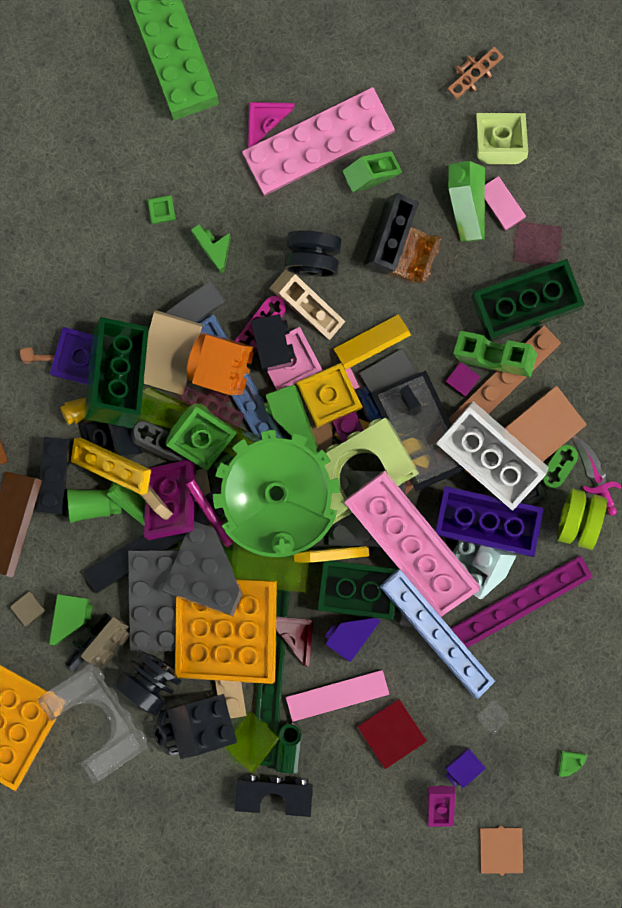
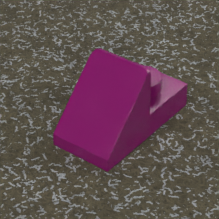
M429 786L427 789L428 827L454 826L455 786Z

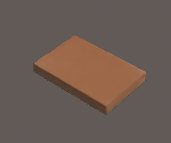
M555 386L504 429L543 462L587 424L561 390Z

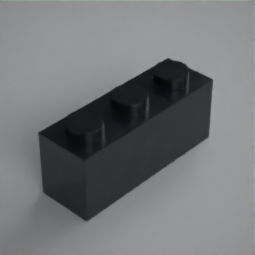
M399 193L387 197L364 266L383 274L396 271L419 202Z

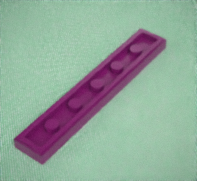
M580 555L450 629L468 648L593 578Z

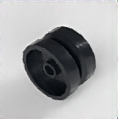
M299 230L289 232L287 248L293 252L286 254L284 269L295 274L307 276L334 277L338 275L339 260L333 256L340 254L342 239L332 234L317 231Z

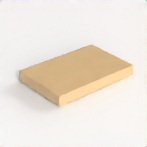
M154 311L148 333L144 384L180 395L184 394L188 380L187 365L196 339L201 334L203 324Z

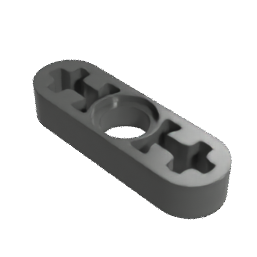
M146 421L137 423L131 429L130 437L134 444L175 463L189 460L178 452L173 454L174 450L171 448L170 450H163L160 447V438L167 439L170 432ZM141 429H144L145 435H147L144 439L140 438L141 433L138 432Z

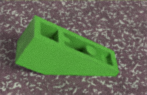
M471 161L449 164L448 189L460 241L485 240V167Z
M291 385L266 394L267 401L264 402L268 415H273V418L292 437L293 433H298L308 438L304 445L315 454L319 453L320 451L297 386Z

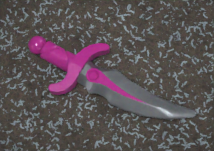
M574 435L571 439L581 455L587 476L595 485V488L583 486V490L590 494H599L606 497L607 513L610 516H614L617 510L614 507V502L608 489L611 487L621 489V485L613 481L607 483L606 474L601 470V463L596 454L583 439Z

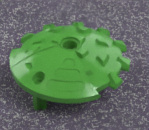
M267 430L261 432L262 440L250 445L246 443L245 439L238 442L233 447L237 455L229 466L222 462L220 463L216 477L223 478L221 494H213V503L215 509L223 507L228 522L222 525V527L238 545L258 555L286 557L309 549L329 531L337 514V510L330 509L332 493H340L338 478L330 480L325 465L331 462L328 455L323 450L315 454L304 445L308 438L298 433H293L292 440L276 438V430ZM273 486H279L283 489L284 496L281 499H274L270 496L269 492Z

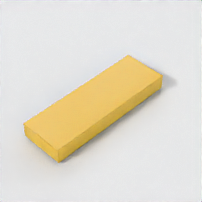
M398 314L334 348V351L345 370L411 336Z
M348 546L303 551L294 555V562H320L369 556V547Z

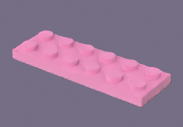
M372 87L242 151L265 196L394 133L395 128Z
M385 470L345 500L344 503L440 617L480 590L481 586Z

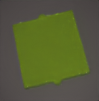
M250 712L235 731L237 743L225 748L236 758V762L241 763L250 773H254L279 740V737L268 728L267 723L262 722Z

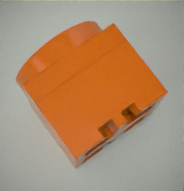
M201 333L196 339L189 356L187 378L193 384L228 395H243L247 382L244 375L250 373L247 363L251 364L253 362L257 347L221 336Z

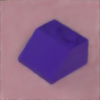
M372 618L340 623L338 627L333 625L325 635V638L328 639L326 645L351 662L377 627L380 620Z

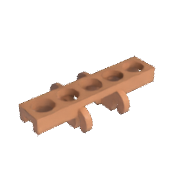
M495 47L478 62L475 61L474 57L468 55L467 62L461 67L456 66V73L462 76L447 91L456 100L469 88L475 92L477 89L474 83L485 73L488 79L492 77L490 70L504 56ZM496 53L498 58L495 61H491L489 57ZM485 61L489 63L487 68L482 64ZM472 65V67L467 72L464 71L466 68ZM473 69H478L480 71V75L478 77H473L471 75V71ZM460 85L462 90L459 93H455L453 89Z

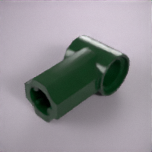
M287 721L280 727L276 762L277 772L298 773L302 733L300 726L296 722ZM294 728L298 732L297 737L293 740L286 739L283 736L285 729Z

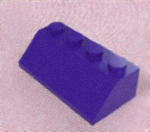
M445 486L440 500L435 532L440 537L534 557L544 508L519 503L512 511L499 498Z

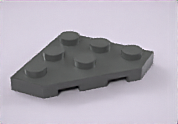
M194 521V531L186 533L163 591L233 617L243 594L237 583L230 561L220 542L218 532L212 527Z

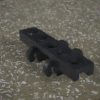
M105 613L94 628L86 624L85 627L88 629L87 632L91 637L84 646L76 641L72 642L77 649L65 663L69 669L76 672L84 662L81 655L112 619L109 614Z

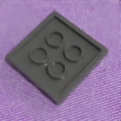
M341 471V488L348 498L383 471ZM406 482L398 487L406 495ZM354 513L332 524L329 529V545L381 547Z

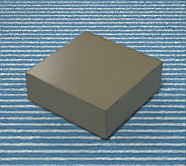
M31 591L10 606L25 627L46 612Z

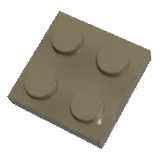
M113 616L81 657L88 663L99 667L102 664L106 665L114 656L113 650L118 644H124L129 638L130 626Z

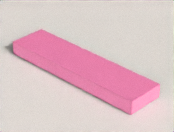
M383 670L291 695L286 697L292 722L386 696L389 695Z

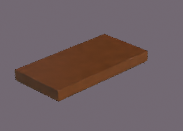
M7 471L0 490V574L13 577L42 480Z

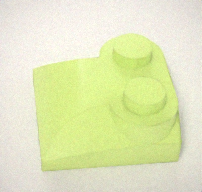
M525 113L476 114L477 158L482 163L519 164L524 159H527L528 141Z

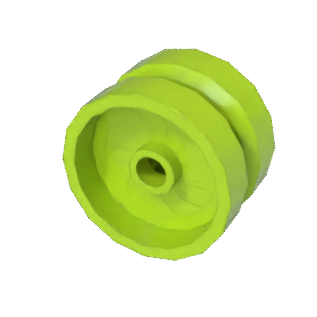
M572 488L560 515L557 541L571 544L578 533V546L587 550H593L602 528L607 498L594 494L586 504L585 491Z

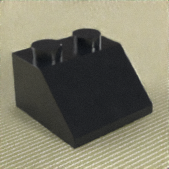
M82 419L78 422L82 439L127 459L143 453L142 448L131 440L130 431L132 428Z

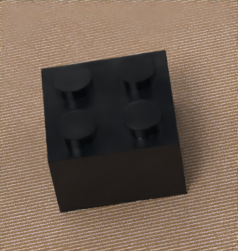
M224 694L167 709L180 759L201 755L237 743Z

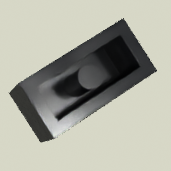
M280 314L252 320L251 324L263 373L292 366L291 359L295 358L293 345H287L285 335L290 334L287 320H281Z

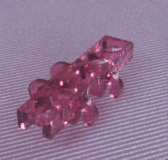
M188 386L186 387L181 397L182 400L193 405L195 403L198 404L197 399L201 397L203 398L201 404L207 408L209 403L215 402L218 407L215 411L209 410L210 413L218 416L217 418L220 420L223 419L237 427L240 426L245 414L225 405L226 402H230V395L226 394L225 396L209 389L208 392L210 394L206 396ZM187 392L195 394V398L193 400L186 398ZM215 396V397H217V398L223 400V402L221 403V402H219V401L213 399L212 397ZM232 413L240 416L238 421L235 422L230 419Z

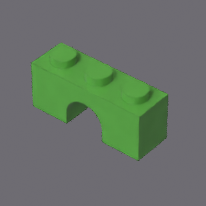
M460 331L453 353L459 362L463 364L530 378L537 357L536 351L530 344L507 340L506 345L489 341L484 335Z

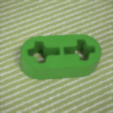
M561 446L547 464L549 467L547 472L553 473L556 467L560 469L557 474L559 482L549 483V477L546 474L542 479V483L546 487L555 489L565 481L578 459V453L573 446ZM569 450L571 452L570 457L573 459L572 461L567 460L561 466L559 464L562 460L560 452L565 453Z

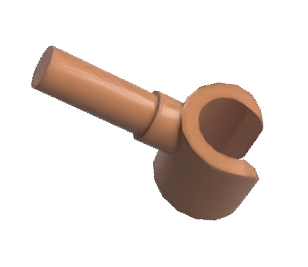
M33 348L20 350L21 360L25 364L35 361H53L55 355H34Z

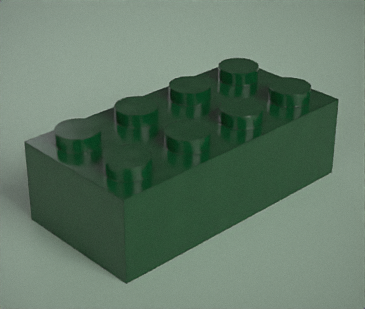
M568 259L475 291L471 297L486 338L492 342L580 311L585 305Z
M104 317L99 318L92 336L84 419L128 428L135 426L141 416L149 327Z

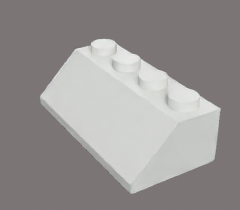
M474 401L436 443L512 511L544 478L549 468Z

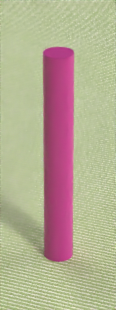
M194 479L188 481L185 485L213 528L218 532L224 545L228 547L233 544L234 541L222 527L223 523Z

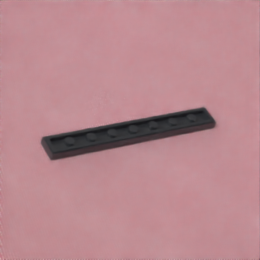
M220 486L205 495L218 517L225 514L223 507L215 509L213 503V494H221ZM194 502V521L203 525L210 524L198 503ZM186 533L148 540L143 534L84 571V574L95 593H99L129 574V550H168L184 540Z

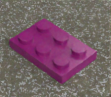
M185 460L149 468L151 469L149 485L173 515L164 520L145 500L144 537L148 540L194 531V497L185 484L192 479L195 480V463Z

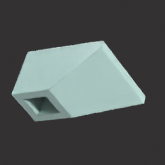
M458 541L453 551V554L481 586L480 590L473 594L479 599L485 597L506 578L516 558V555L512 552Z

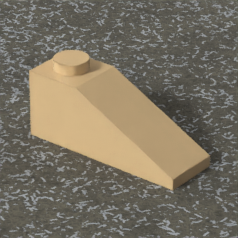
M284 270L269 288L328 340L346 322L294 273Z

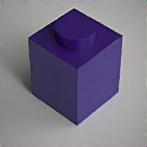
M466 748L445 767L448 771L445 776L453 786L456 787L459 784L464 788L486 768L471 750Z

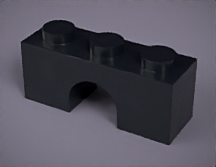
M44 437L40 480H42L38 493L36 512L40 514L65 516L67 503L66 477L68 467L71 464L73 444L69 439Z
M243 774V779H237L235 811L260 813L263 798L268 794H278L285 800V815L311 817L313 784H308L309 780L302 778H293V783L283 782V777L268 776V781L258 780V775Z

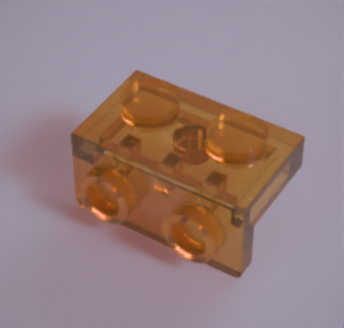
M411 227L397 269L391 273L412 283H425L431 275V265L434 257L437 256L440 250L439 243L441 237L437 235L430 236Z

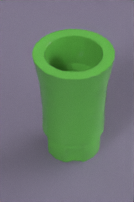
M67 489L70 523L97 517H107L110 514L122 513V507L106 495L108 489Z

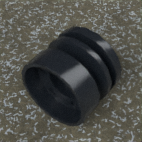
M138 650L135 655L144 663L141 665L131 660L130 665L137 671L136 674L132 675L123 671L114 683V686L134 703L157 716L166 703L159 692L163 690L173 694L175 690L167 684V681L169 680L178 686L182 680L177 677L173 668L155 655Z

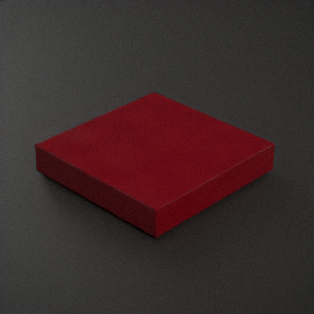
M400 699L357 726L384 769H387L427 742Z

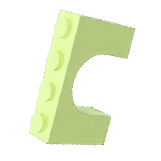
M386 418L372 421L368 425L369 428L362 432L356 431L347 437V441L340 445L334 444L325 450L331 462L325 465L330 480L338 478L339 485L343 465L351 457L361 453H370L378 456L388 475L397 486L419 474L391 422ZM341 485L340 493H332L330 509L337 510L333 524L353 513L344 503L347 497Z

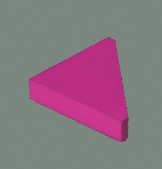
M249 102L248 148L256 145L294 109V103Z

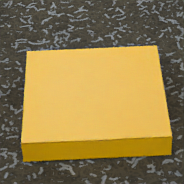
M342 363L296 382L316 428L362 409V405Z

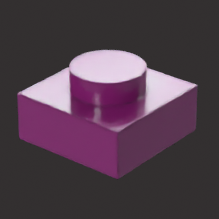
M356 412L332 421L341 443L347 441V437L356 431H364Z

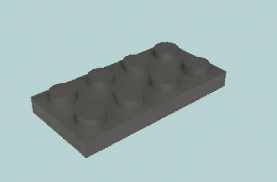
M179 550L128 551L130 651H176V596L165 593L163 588Z

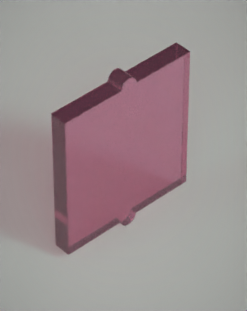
M519 222L517 239L514 241L516 244L514 262L542 266L558 262L559 250L562 249L560 245L562 227Z

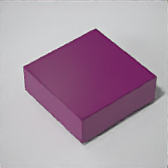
M460 362L445 383L466 397L480 376Z

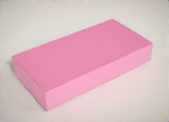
M499 176L485 185V203L504 231L526 218V215Z

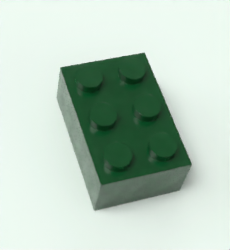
M324 561L318 611L393 620L395 604L380 586L397 569Z

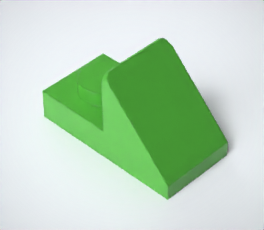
M197 225L191 230L193 236L220 274L225 271L229 252L230 233L213 244L212 242L215 241V238L209 229L203 230L200 225Z

